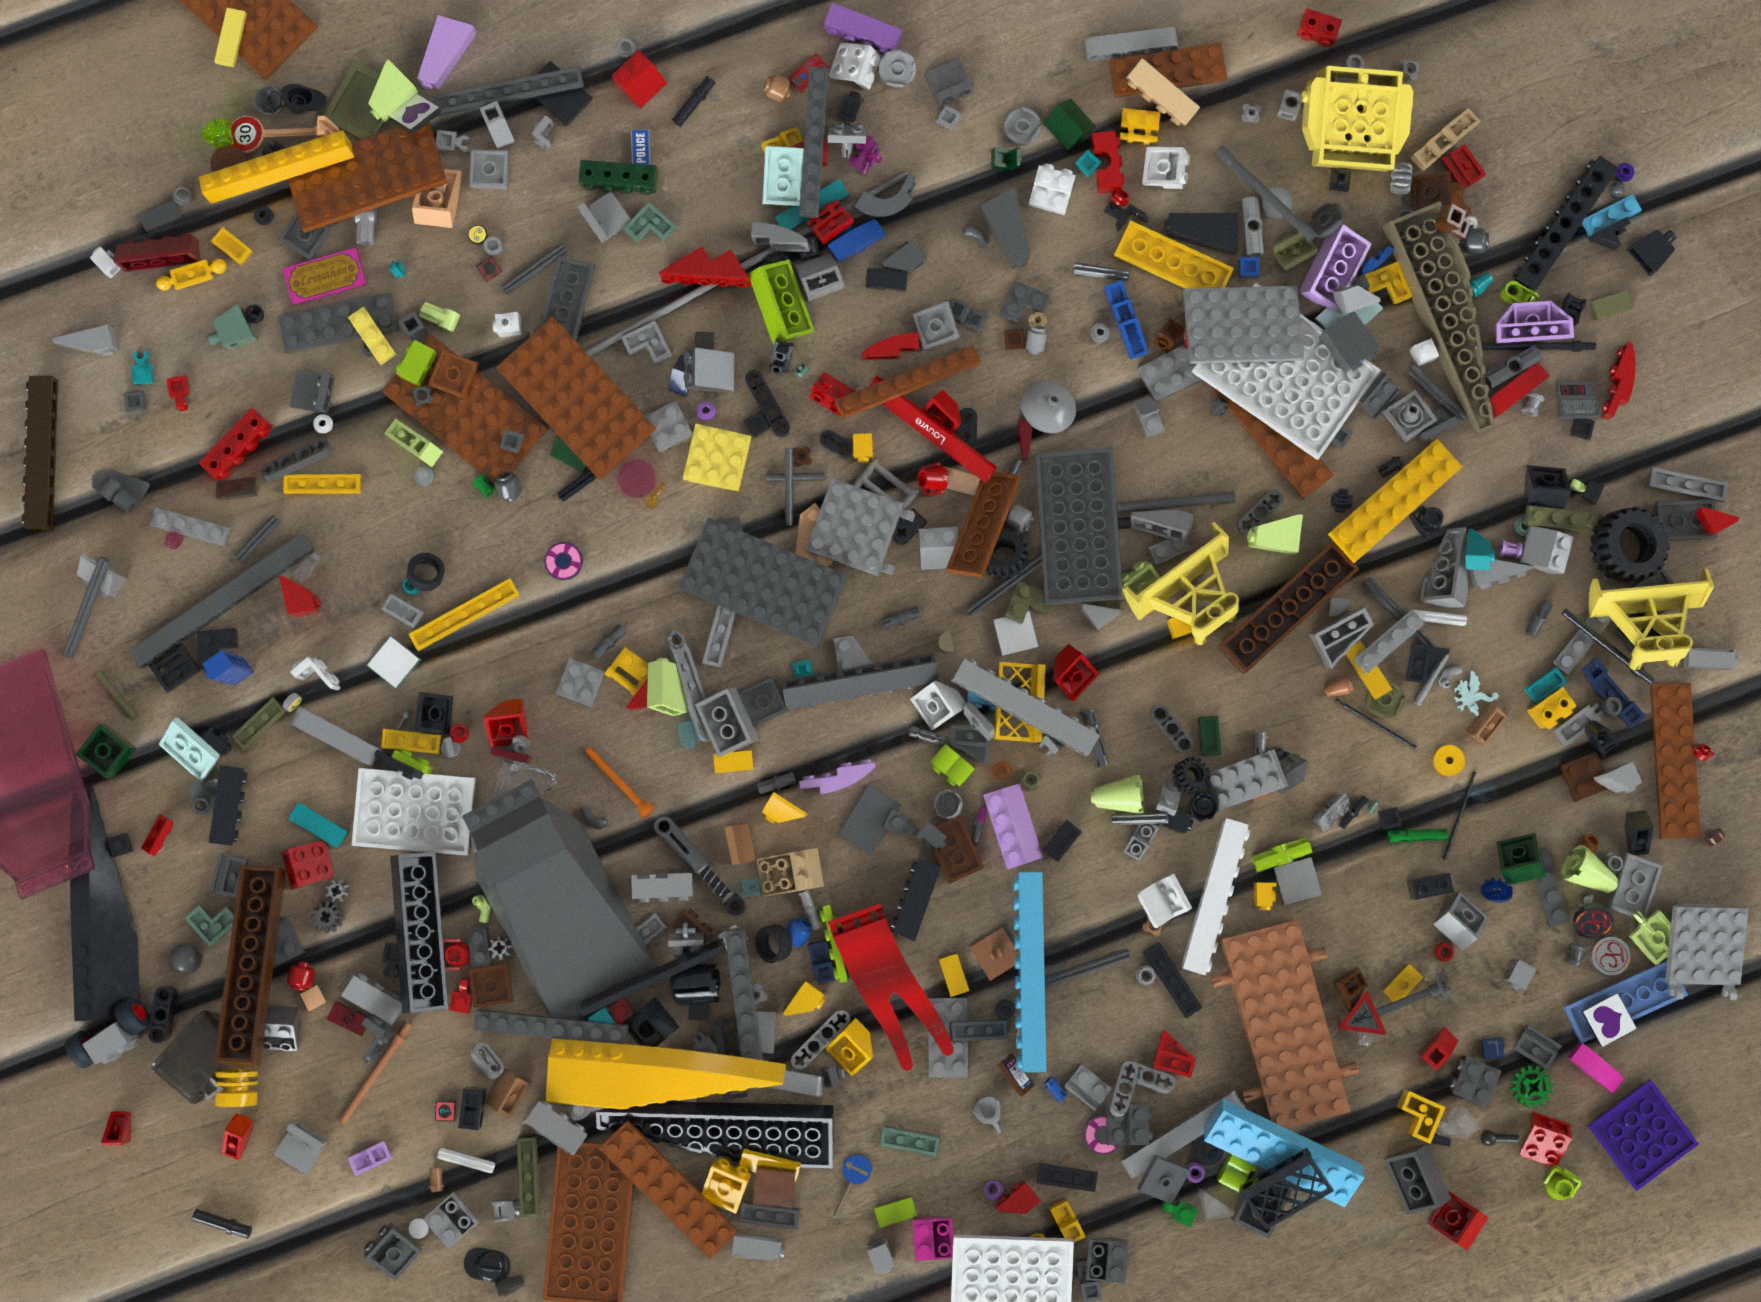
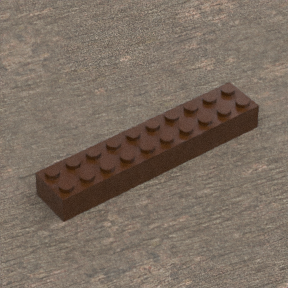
M241 865L214 1058V1062L222 1065L261 1066L286 871L278 866Z

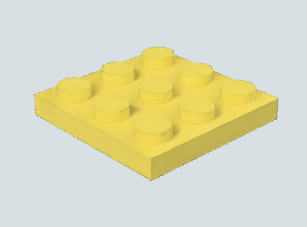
M695 424L683 480L739 492L752 436Z

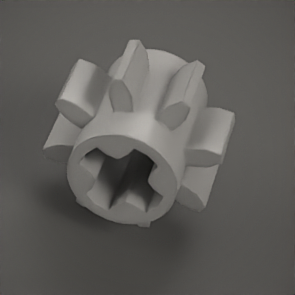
M340 879L338 883L336 880H331L332 885L325 887L329 889L326 897L331 896L333 903L338 898L341 902H344V896L350 895L347 892V888L350 885H344V879ZM335 888H339V890H341V894H337V892L334 891Z
M500 935L497 937L498 941L490 940L493 945L488 950L493 951L492 958L499 955L500 960H503L504 954L507 956L511 955L509 948H512V945L508 944V938L502 940ZM500 943L502 946H505V949H503L502 951L497 950L496 948L500 945Z

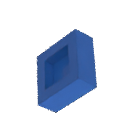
M1259 257L1239 258V278H1258L1260 276Z

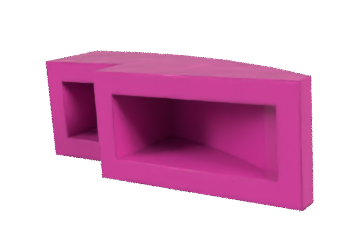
M1578 1042L1567 1057L1581 1068L1584 1073L1612 1094L1624 1079L1620 1073L1583 1043Z

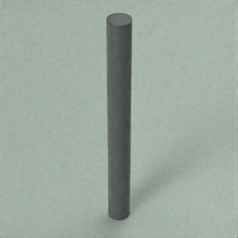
M785 448V525H793V448Z

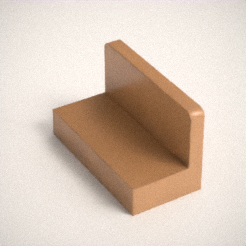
M744 823L724 827L732 866L755 861L756 857L749 824Z
M504 1069L488 1096L486 1103L497 1113L511 1118L531 1083L514 1075L510 1070Z

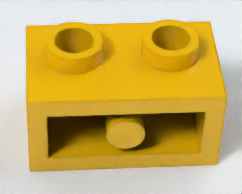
M1561 687L1538 704L1527 709V712L1540 729L1547 728L1549 730L1558 724L1556 720L1560 717L1566 718L1573 713L1572 709L1577 705L1564 687Z

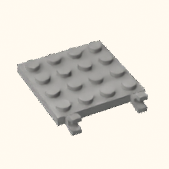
M832 479L806 551L878 576L880 571L893 576L896 568L893 565L883 563L900 517L913 522L915 514L913 511L903 509L905 504Z
M1673 905L1665 982L1670 984L1669 996H1674L1675 999H1683L1684 991L1681 987L1682 984L1724 985L1721 996L1728 997L1729 1000H1737L1735 985H1741L1749 908L1739 906Z

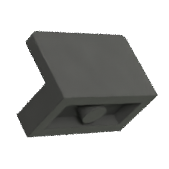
M1444 407L1433 411L1432 413L1438 421L1417 435L1420 443L1456 426L1459 423L1456 416L1451 418Z

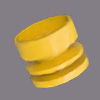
M231 1067L216 1071V1077L225 1078V1080L216 1081V1085L224 1086L225 1088L215 1092V1106L244 1107L257 1105L258 1092L250 1090L249 1086L258 1084V1080L249 1079V1077L258 1076V1070L246 1067Z

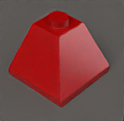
M944 390L932 397L923 409V411L952 433L962 423L957 402Z
M279 576L289 615L300 618L320 612L321 602L318 595L316 596L315 593L291 579Z
M1067 644L1055 657L1053 680L1068 698L1074 702L1095 680L1099 673L1081 652Z
M523 699L502 701L483 715L490 747L511 745L512 739L517 735L525 736L529 740Z

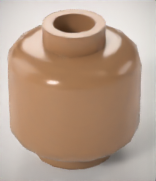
M774 74L772 77L768 76L763 90L766 91L765 93L768 98L783 102L785 98L789 99L793 88L790 87L789 79Z

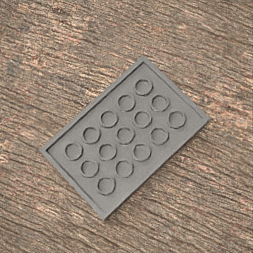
M1297 286L1188 288L1183 290L1189 364L1302 361L1304 359Z

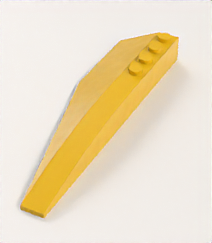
M552 1038L548 1056L546 1102L628 1109L632 1106L641 1107L657 1102L660 1104L667 1103L666 1101L670 1100L680 1101L706 1097L709 1094H725L729 1091H744L754 1087L764 1088L783 1085L786 1065L690 1050Z

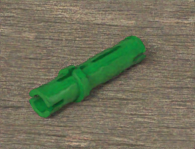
M1405 828V830H1388L1387 838L1389 843L1447 841L1448 832L1447 828L1421 830Z

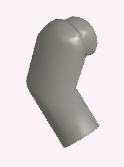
M1460 664L1442 670L1438 679L1440 687L1447 689L1451 686L1452 676L1462 673Z

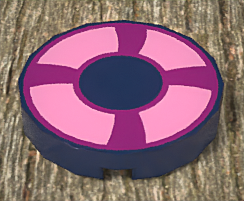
M567 542L556 543L546 552L544 559L545 568L555 579L562 581L571 580L579 574L583 566V557L579 549L573 544Z

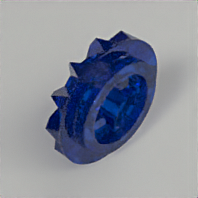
M1492 877L1491 880H1485L1484 884H1482L1481 893L1492 902L1503 903L1512 898L1513 887L1509 886L1508 881L1503 882L1501 878L1495 880Z

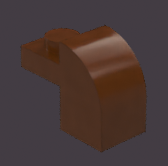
M1446 204L1440 207L1435 228L1440 232H1448L1459 239H1466L1471 220L1465 218L1467 211L1454 204Z

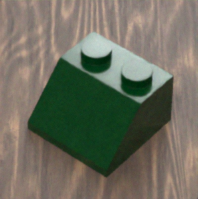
M1536 833L1497 842L1500 869L1507 886L1546 877L1544 860Z

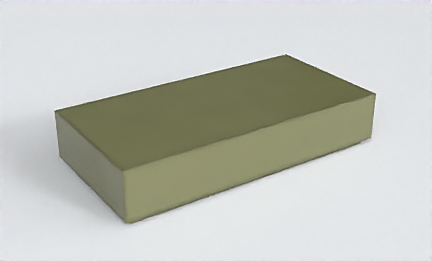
M1628 290L1590 302L1596 320L1634 308Z

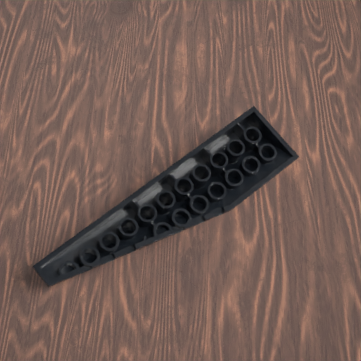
M93 785L72 786L70 911L74 1021L116 1018L114 1009L119 1003L129 997L135 998L140 1002L138 937L133 928L131 914L128 911L126 896L123 894L115 859L112 858L108 838L104 829L105 824L99 812L100 807Z
M701 1102L652 1104L641 1107L632 1106L628 1109L608 1108L596 1111L597 1129L614 1133L628 1119L646 1138L652 1139L651 1142L660 1143L661 1141L669 1143V1146L697 1153L703 1151L710 1153L714 1157L719 1158L720 1155L730 1158V1161L738 1162L741 1160L743 1149H748L800 1162V1168H833L834 1105Z

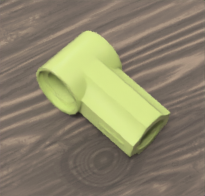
M427 302L422 305L419 315L420 318L434 323L439 328L450 333L454 332L461 316L450 309H442Z

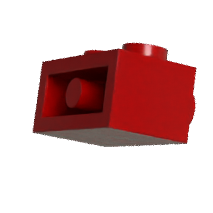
M1306 8L1297 36H1300L1305 41H1316L1324 47H1332L1336 41L1343 19Z

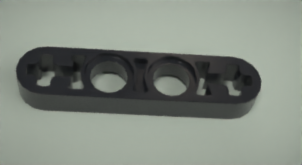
M757 370L748 371L745 375L746 384L772 431L778 437H786L790 432L789 423L764 378ZM750 376H758L757 382L759 386L761 384H763L764 386L758 387L754 391L753 389L756 388V386L753 381L749 382V380L751 379ZM763 390L768 393L766 400H760L757 397L760 391ZM775 407L778 410L777 415L774 417L768 416V408ZM777 419H779V422L782 426H787L784 428V433H782L781 431H776L778 429V425L776 423Z

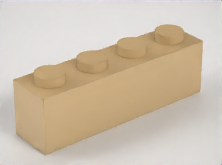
M1143 58L1136 63L1125 77L1128 80L1127 84L1134 90L1138 88L1142 92L1141 96L1148 102L1152 100L1157 104L1156 108L1162 114L1167 113L1170 115V120L1178 127L1180 125L1185 126L1200 108Z

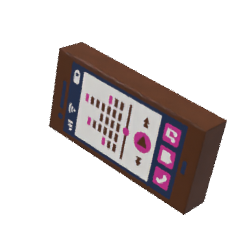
M1012 1053L998 1064L1020 1097L1035 1086L1026 1072L1020 1073V1068L1016 1067V1058Z

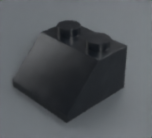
M1527 465L1524 491L1527 506L1566 509L1571 489L1565 468Z
M656 997L623 1023L629 1025L628 1033L639 1046L657 1047L680 1028Z

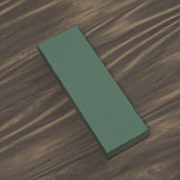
M883 1125L879 1146L937 1157L940 1136Z

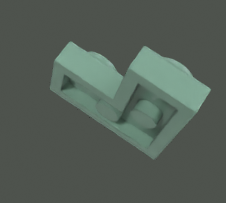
M648 202L623 230L637 243L650 230L665 242L674 233L677 226Z
M198 905L184 919L205 943L212 947L232 929L234 912L229 906H226L212 918L202 905Z

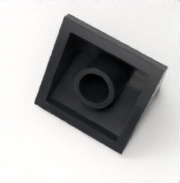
M419 692L415 731L449 735L453 696Z

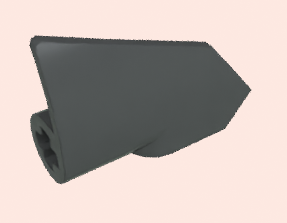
M114 470L92 475V488L126 513L131 512L137 506L150 487L148 482Z

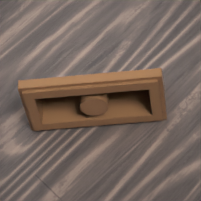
M944 466L948 473L946 489L975 496L980 482L976 475Z
M1488 702L1466 730V733L1485 747L1508 716L1497 705Z

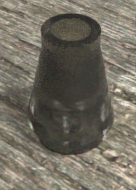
M519 1275L499 1278V1281L495 1282L499 1297H506L524 1287L525 1282L523 1276Z

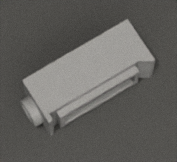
M1695 647L1690 648L1687 656L1682 658V668L1735 669L1738 663L1736 649Z
M737 1233L734 1235L732 1256L739 1254L740 1257L768 1261L777 1259L779 1263L780 1257H784L785 1245H781L782 1239Z

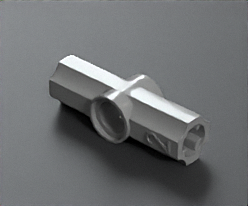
M1247 197L1241 200L1246 254L1250 257H1256L1264 254L1261 231L1262 220L1260 219L1258 197ZM1248 224H1255L1257 230H1251Z
M376 208L355 215L357 244L363 246L374 244V224L377 223Z

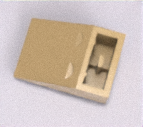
M818 848L757 859L763 897L824 887Z

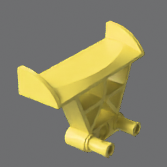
M1215 522L1211 523V531L1214 536L1211 541L1145 590L1135 595L1128 586L1123 588L1127 602L1138 620H1141L1155 609L1190 624L1194 642L1197 645H1203V642H1206V636L1225 622L1232 623L1233 620H1236V614L1239 610V597L1233 592H1225L1216 563L1228 555L1229 536ZM1211 568L1213 575L1195 588L1191 582ZM1217 586L1218 591L1211 590V589H1212L1213 587ZM1181 589L1188 593L1173 605L1165 602ZM1196 600L1213 602L1196 615ZM1192 604V613L1184 610ZM1212 614H1218L1219 616L1213 617V616H1211V615H1212Z
M1708 568L1702 570L1698 582L1601 591L1599 581L1596 578L1592 580L1589 591V617L1609 616L1634 644L1632 659L1629 661L1631 669L1636 670L1637 668L1639 670L1643 662L1667 660V663L1674 667V664L1675 666L1679 665L1680 660L1687 656L1693 644L1691 637L1683 634L1688 608L1703 607L1714 588V584ZM1680 609V612L1676 614L1657 615V611ZM1645 613L1646 616L1628 618L1626 614ZM1651 628L1662 635L1646 637Z

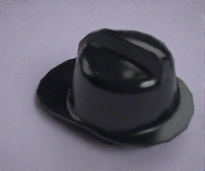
M288 84L281 89V98L292 113L305 114L310 111H318L326 105L327 99L325 95L318 90L299 84Z
M475 1248L466 1254L464 1269L471 1278L476 1280L500 1282L509 1275L511 1262L503 1252L486 1248Z

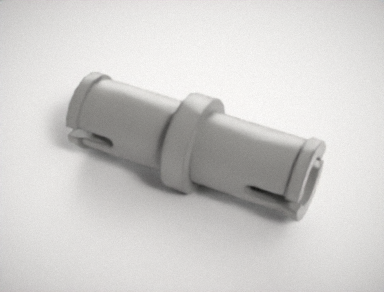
M809 889L798 893L797 895L804 909L803 914H806L811 930L822 927L823 924L817 913L818 907L814 905Z

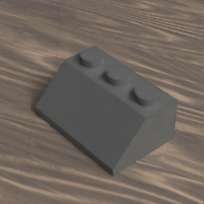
M1427 1143L1410 1147L1384 1159L1407 1214L1440 1208L1451 1199Z

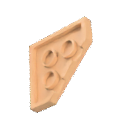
M814 503L800 514L796 554L828 567L834 561L806 551L820 512V508Z

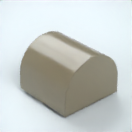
M950 631L943 633L938 639V648L943 653H951L956 650Z

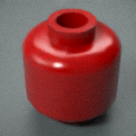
M298 961V965L290 966L287 983L291 985V989L306 991L307 988L312 987L315 970L309 967L310 963Z

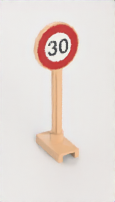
M243 116L236 119L229 127L228 140L231 146L240 148L244 153H250L260 147L264 138L309 136L319 138L338 132L340 128L326 116H318L317 126L314 128L264 130L259 120L252 116Z

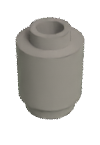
M1031 325V329L1028 330L1025 347L1029 350V353L1039 355L1040 352H1044L1047 338L1046 328L1039 325Z

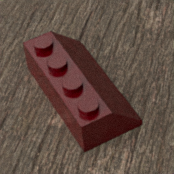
M181 234L180 237L175 238L164 236L160 240L143 239V242L137 243L126 241L122 245H117L113 262L125 272L191 264L201 261L199 240L192 234Z

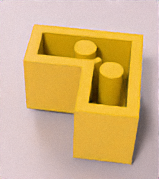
M1404 1089L1397 1107L1414 1115L1407 1133L1431 1144L1446 1107Z

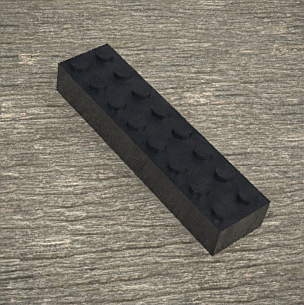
M436 852L390 856L402 1014L448 1009Z

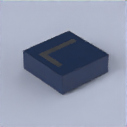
M1501 1037L1481 1039L1483 1059L1504 1058Z

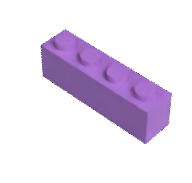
M833 2L824 22V30L830 35H840L851 43L855 41L861 45H870L882 55L892 49H897L903 34V30Z

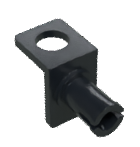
M1109 202V207L1106 206L1104 210L1105 213L1118 220L1115 224L1118 232L1131 214L1145 223L1149 221L1148 214L1132 204H1129L1123 210Z

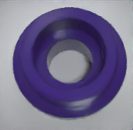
M1621 163L1617 166L1619 169L1615 176L1619 181L1627 182L1633 178L1634 168L1632 165ZM1623 169L1627 170V175L1622 172Z

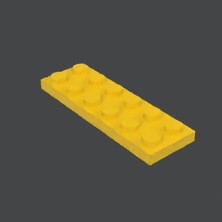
M1131 220L1114 254L1115 257L1184 289L1225 288L1234 269Z

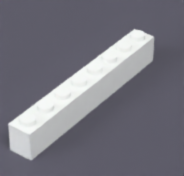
M1227 818L1223 819L1181 964L1183 969L1206 975V972L1211 970L1212 961H1210L1212 953L1215 954L1218 946V942H1215L1217 934H1221L1223 929V923H1221L1222 916H1226L1229 907L1226 902L1228 897H1231L1233 894V878L1238 876L1239 867H1237L1239 859L1242 860L1245 849L1242 848L1244 840H1248L1250 835L1249 825Z

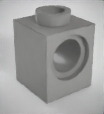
M1286 89L1276 116L1295 121L1302 103V94L1295 89ZM1286 101L1294 102L1295 106H1288Z
M1514 959L1503 980L1509 982L1507 986L1516 991L1519 988L1526 990L1536 969L1521 960Z

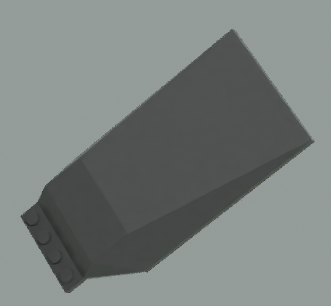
M533 779L462 815L471 833L475 877L549 1017L580 1020L591 1014L582 1015L580 1011L582 1001L657 968L581 822L542 797Z

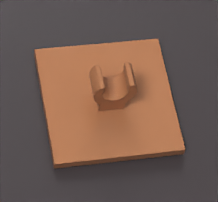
M1003 927L970 947L990 981L1015 966V957L1018 956V951L1014 949V945Z

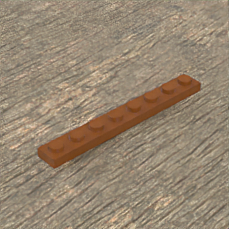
M972 345L835 400V404L842 418L845 419L980 365L981 359Z

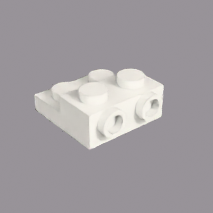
M1147 147L1142 184L1144 186H1162L1164 189H1183V184L1187 183L1185 166L1190 163V155L1187 154L1184 147Z
M1050 164L1039 165L1028 205L1065 215L1076 175H1073V172L1068 169L1054 170V166Z

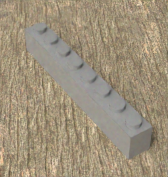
M968 658L967 660L962 659L950 681L1084 756L1090 754L1099 737L1094 727L1087 724L1083 726L1078 723L1080 720L1072 715L1067 717L1062 714L1060 708L1054 705L1052 707L1046 705L1044 699L1038 696L1034 698L1028 695L1029 691L1020 686L1018 688L1012 686L1010 680L994 676V671L986 667L984 669L978 667V663L973 659Z

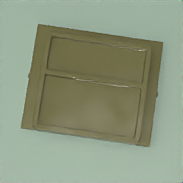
M354 60L323 116H326L346 133H350L359 139L380 133L386 122L381 118L377 120L370 112L372 108L368 103L381 73Z

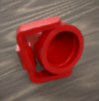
M940 463L922 466L918 473L917 482L919 487L923 489L925 496L931 497L944 494V490L948 485V473Z
M443 938L444 960L446 959L450 965L454 966L445 967V970H461V966L466 965L470 961L469 946L462 942V939ZM445 942H454L447 949L445 948Z

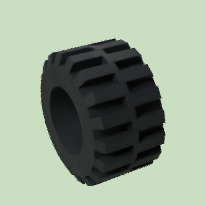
M1005 527V530H1001L994 551L1000 547H1008L1015 554L1010 559L1001 561L994 558L992 553L986 571L989 576L993 574L994 579L997 580L998 577H1001L1002 580H1006V577L1013 579L1014 574L1019 576L1021 570L1024 571L1026 568L1025 563L1028 562L1027 543L1023 540V536L1021 534L1018 535L1016 530L1010 531V528Z

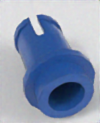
M1052 1076L1044 1082V1088L1048 1089L1059 1103L1067 1097V1093L1058 1084V1079Z

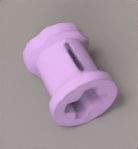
M1502 539L1498 554L1501 557L1506 555L1519 559L1523 545L1521 542L1516 544Z

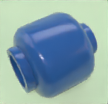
M794 918L785 927L790 934L792 947L803 946L811 936V926L803 918Z

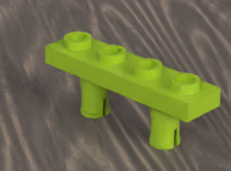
M830 904L822 906L823 910L820 911L822 922H826L828 928L824 932L826 941H831L832 948L829 949L831 960H835L836 968H833L835 979H839L840 983L847 982V968L835 944L828 921L838 917L833 916ZM841 923L836 924L837 929L842 928Z

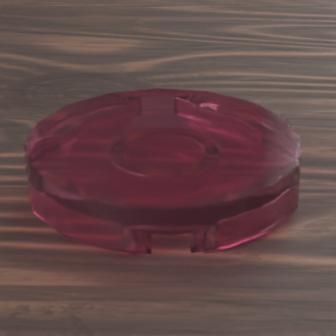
M638 459L631 460L625 463L619 470L618 484L623 493L629 497L642 498L650 494L654 489L656 475L651 465Z

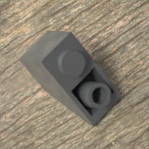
M913 240L909 243L906 241L898 247L899 250L894 254L891 252L883 258L882 267L884 269L907 271V273L911 274L926 263V257Z

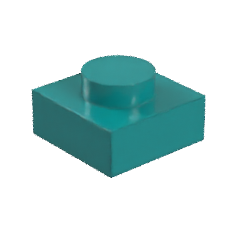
M1087 150L1075 163V166L1089 178L1102 162Z

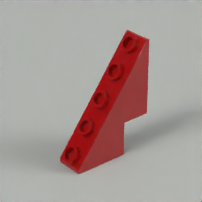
M700 247L659 271L661 281L665 284L677 282L690 285L691 283H696L702 286L714 284L721 287L733 285L740 288L752 285L748 275L731 249L711 261L703 247Z

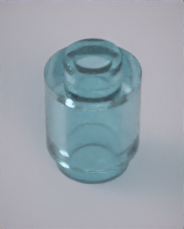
M691 720L677 724L676 732L681 748L685 747L686 750L696 748L700 740Z

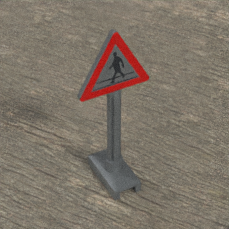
M1441 972L1436 974L1435 984L1428 986L1427 989L1379 1008H1375L1369 993L1365 992L1339 1025V1030L1386 1036L1380 1016L1430 996L1440 995L1443 1001L1451 998V987H1447L1444 982L1445 975Z

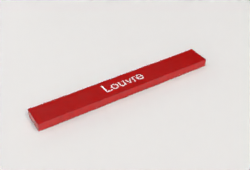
M876 376L870 386L884 380ZM902 395L882 403V405L983 482L987 483L997 468L996 465Z

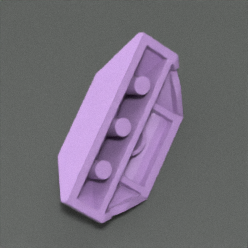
M1552 301L1512 303L1496 323V343L1574 338L1573 318Z

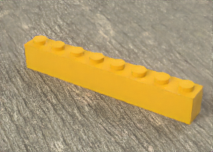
M341 130L199 176L198 178L202 194L212 204L354 158L350 140L344 131Z

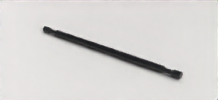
M1336 698L1335 702L1343 705V707L1403 743L1408 744L1413 749H1416V745L1409 743L1406 739Z
M1473 771L1472 778L1468 784L1446 852L1443 856L1445 860H1447L1448 852L1454 840L1477 772Z

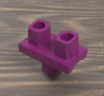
M869 135L866 138V144L856 143L857 150L861 151L860 155L853 154L849 159V164L864 175L867 174L869 167L874 166L875 162L881 163L882 157L878 155L880 149L877 148L879 144Z

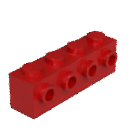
M251 408L207 453L199 464L216 480H225L230 476L231 470L244 461V456L248 452L255 450L258 446L257 443L270 434V429L273 426L255 409Z

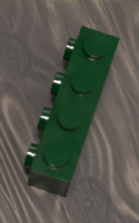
M591 160L580 161L579 184L584 190L593 191L595 188L602 189L605 192L621 190L622 193L631 194L632 191L643 195L656 193L658 177L656 165Z

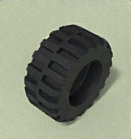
M1628 507L1611 512L1598 521L1599 524L1595 525L1593 529L1595 534L1591 535L1590 542H1592L1590 552L1594 554V557H1592L1594 563L1599 565L1597 568L1600 572H1605L1604 575L1607 578H1614L1613 580L1616 582L1631 583L1648 579L1656 575L1658 570L1663 568L1665 565L1663 561H1666L1669 556L1667 550L1670 549V543H1667L1669 535L1668 532L1665 533L1663 522L1659 523V518L1655 514L1650 515L1651 512L1649 510H1641L1640 507ZM1624 528L1631 530L1639 540L1640 553L1635 562L1628 560L1620 549L1619 539Z

